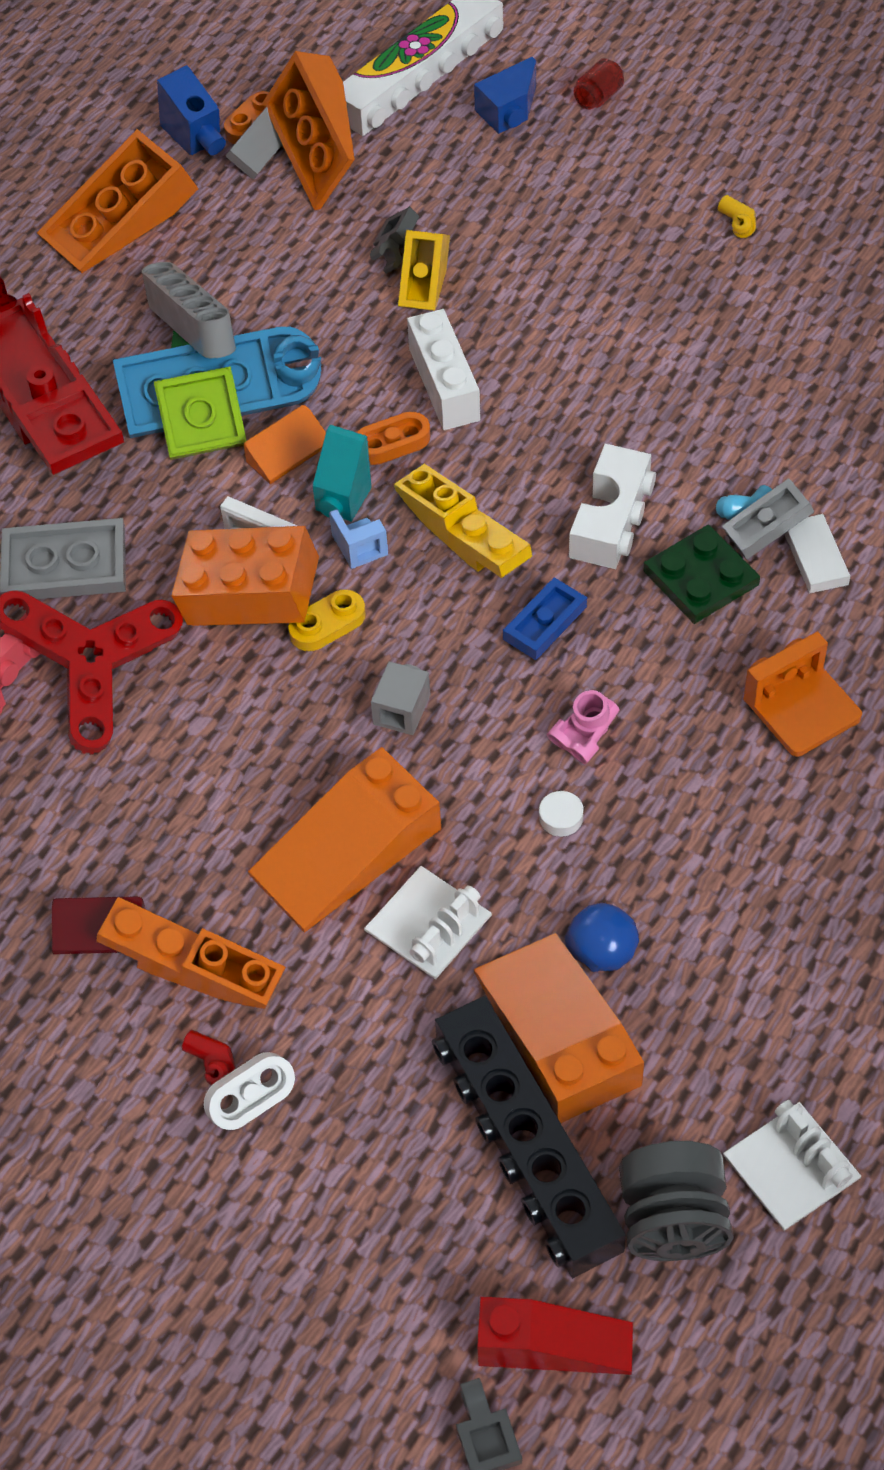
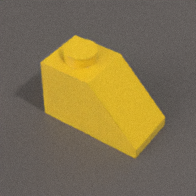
M406 230L398 306L436 310L447 270L450 235Z

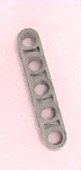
M171 262L152 263L141 270L149 308L197 352L206 358H221L232 354L236 350L229 310Z

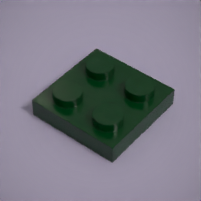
M709 524L644 562L643 568L645 574L693 624L759 586L760 575Z

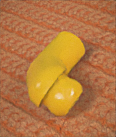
M725 195L719 202L718 211L732 219V230L737 237H750L756 230L755 210L731 196Z

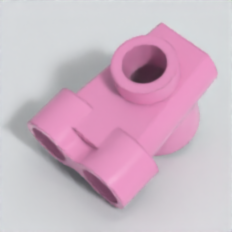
M594 690L579 694L573 703L574 712L565 721L559 719L547 733V737L552 743L568 751L583 764H587L599 750L597 742L607 732L609 725L620 711L616 703Z

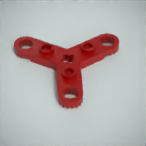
M13 590L3 593L0 596V630L2 629L4 633H9L22 640L23 644L67 668L68 737L70 743L75 746L74 749L82 751L81 753L83 754L90 753V755H93L94 753L101 752L108 746L113 734L112 669L153 651L154 648L169 641L171 642L177 637L183 623V616L178 607L167 600H154L95 628L88 629L25 592ZM12 604L14 606L18 604L19 607H23L24 611L26 610L27 617L23 620H12L5 615L4 609ZM158 613L163 615L164 613L165 617L168 616L169 620H171L172 626L168 629H159L151 623L150 616L152 617L153 614L158 615ZM85 648H92L93 654L97 655L94 662H86V656L80 655L83 654ZM90 722H92V725L97 724L96 726L100 727V731H102V736L96 740H88L80 734V725L89 724Z

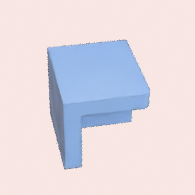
M337 509L329 512L332 536L351 569L388 555L386 529L380 519L371 522L370 519L364 518L346 525Z

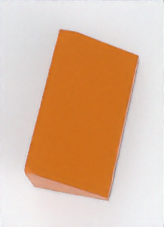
M305 404L301 405L244 443L246 462L269 484H272L321 452L326 432L311 410Z

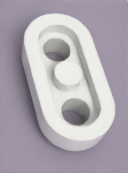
M265 1052L256 1055L215 1082L208 1089L204 1098V1110L207 1117L222 1129L235 1130L241 1128L289 1095L295 1082L294 1070L287 1060L275 1053ZM271 1068L272 1076L270 1080L261 1083L260 1076L262 1072ZM227 1095H232V1104L226 1109H221V1100Z

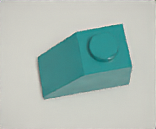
M329 425L326 431L312 485L315 509L330 518L329 512L337 509L344 520L352 522L372 488L367 436L334 425Z

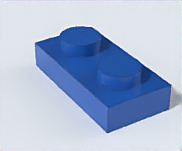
M553 577L503 629V640L532 659L537 660L587 608V597Z

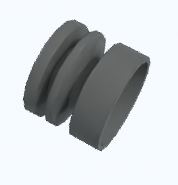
M669 1141L636 1149L622 1158L619 1172L622 1197L625 1203L630 1205L624 1215V1219L629 1229L626 1237L627 1246L631 1254L642 1259L660 1262L692 1260L718 1253L730 1245L734 1236L732 1225L728 1219L730 1207L727 1200L721 1197L727 1189L723 1157L719 1149L709 1144L695 1141Z

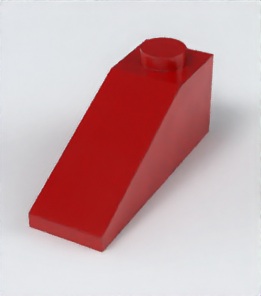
M480 1296L477 1345L479 1366L632 1375L633 1322L533 1299Z

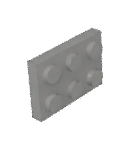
M123 518L2 528L0 594L17 590L25 592L36 599L126 592L125 524Z

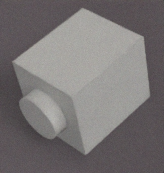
M389 661L371 700L373 725L414 735L431 696L429 672L423 671L414 665H401Z

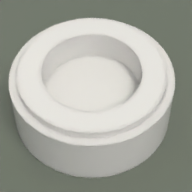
M556 791L545 796L539 807V821L542 828L549 834L560 837L575 833L583 823V804L576 795L567 791Z

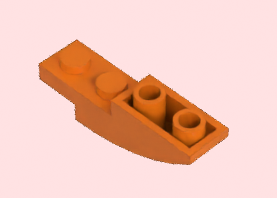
M120 897L116 899L97 933V942L137 960V968L209 996L245 1006L265 1009L286 968L204 928L197 934Z

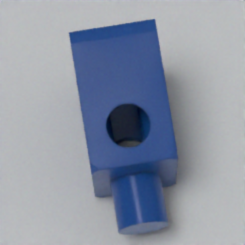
M188 65L158 79L160 126L189 155H194L203 149L210 155L220 153L226 145V140L220 134L219 108Z

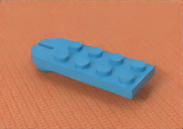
M275 327L235 335L236 350L232 354L221 358H206L189 344L114 359L113 364L129 437L135 438L164 432L154 381L230 366L241 416L300 404L310 398L319 385L321 377V357H318L319 348L307 334L296 328ZM312 359L311 363L307 366L292 369L285 366V364Z

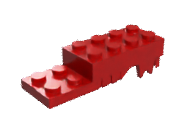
M0 276V408L24 445L31 442L52 475H55L124 443L121 429L84 376L80 375L79 369L74 362H71L70 356L63 350L62 345L56 344L48 333L39 307H35L31 295L28 293L16 300L14 296L7 293L4 281Z

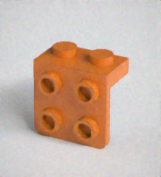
M818 631L804 639L797 638L793 640L784 650L770 658H760L747 670L743 700L786 750L795 757L806 754L857 725L862 717L861 709L823 668L828 642Z

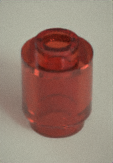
M606 58L597 61L577 80L573 90L576 101L585 109L601 107L624 85L621 67L616 62Z

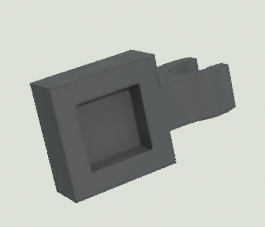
M410 206L387 218L373 243L375 247L371 250L370 258L375 260L383 255L387 262L383 270L385 273L400 266L401 254L399 249L405 245L406 230H413L420 217Z
M480 1378L460 1384L462 1390L460 1393L469 1420L456 1424V1430L469 1470H505L522 1464V1456L506 1408L493 1413L490 1412Z

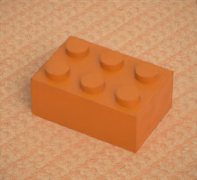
M306 526L189 530L171 596L187 625L305 623L319 555Z

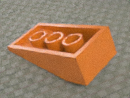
M295 51L263 101V105L265 108H268L270 120L313 209L320 210L355 160L343 81L330 56Z
M136 129L42 226L37 234L77 270L83 273L173 216L198 190V187L181 164Z
M381 747L349 770L248 873L305 933L441 830L440 802Z
M556 933L474 969V973L501 1023L560 1123L642 1086L644 1071L642 1057L618 1017Z

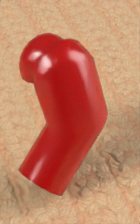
M190 1030L187 1033L182 1044V1051L203 1059L206 1071L204 1077L211 1086L236 1069L231 1048L227 1044L194 1030Z

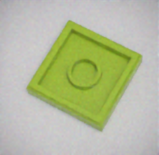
M231 366L154 381L170 460L243 446L247 441Z

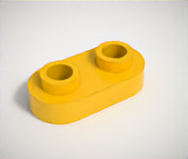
M338 590L308 606L305 623L296 622L289 623L288 625L292 644L303 651H315L356 629L363 623L366 615L363 598L352 590ZM341 605H349V606L346 607V608H340V607H339V606H341ZM307 624H313V625H314L313 627H310V628L304 627V626L307 625Z

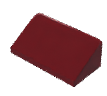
M118 897L53 899V954L120 953L96 941L97 933ZM120 897L146 909L142 897Z

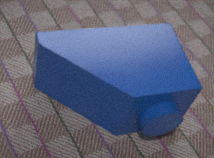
M530 57L474 84L475 111L498 134L517 127L522 122L528 120L536 90V59Z

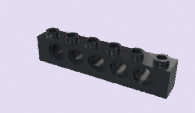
M486 995L436 1018V1038L432 1040L434 1051L443 1066L450 1063L457 1075V1077L453 1078L454 1085L464 1104L472 1102L479 1113L475 1120L482 1137L487 1144L494 1141L502 1156L498 1157V1162L505 1178L510 1184L518 1182L525 1194V1197L521 1198V1202L527 1217L534 1226L539 1223L542 1224L549 1237L545 1240V1246L554 1264L558 1268L565 1265L573 1279L623 1253L626 1240L624 1230ZM475 1053H483L489 1056L483 1062H473L468 1059L470 1055ZM497 1091H504L512 1095L506 1101H495L489 1096ZM527 1130L532 1132L535 1137L529 1141H518L512 1135L517 1131ZM542 1170H551L559 1177L552 1182H542L535 1175ZM565 1211H575L583 1219L575 1224H567L562 1222L558 1216Z

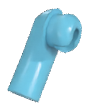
M761 485L751 497L741 495L723 496L717 501L716 512L721 518L730 520L772 489L766 485Z

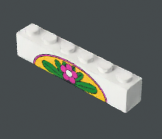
M452 0L343 81L350 129L364 136L373 128L379 127L386 118L398 109H403L420 92L428 90L437 79L445 73H450L458 63L466 57L475 54L479 47L491 38H496L503 30V3L499 0Z

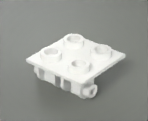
M420 866L369 922L364 931L434 979H437L492 916V913L478 904L477 901L481 896L472 886L467 885L464 889H455Z
M790 1100L783 1102L776 1108L775 1113L778 1117L723 1153L726 1160L783 1231L861 1178L859 1172L800 1102L793 1105Z

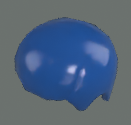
M597 903L585 907L572 919L565 935V943L575 960H579L588 966L592 972L613 971L620 969L631 961L639 943V932L636 923L625 911L612 904Z

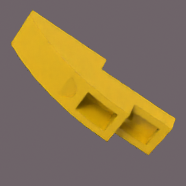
M425 463L394 484L396 492L419 520L477 572L486 567L500 578H503L532 557L531 546L528 542L478 510L473 495Z

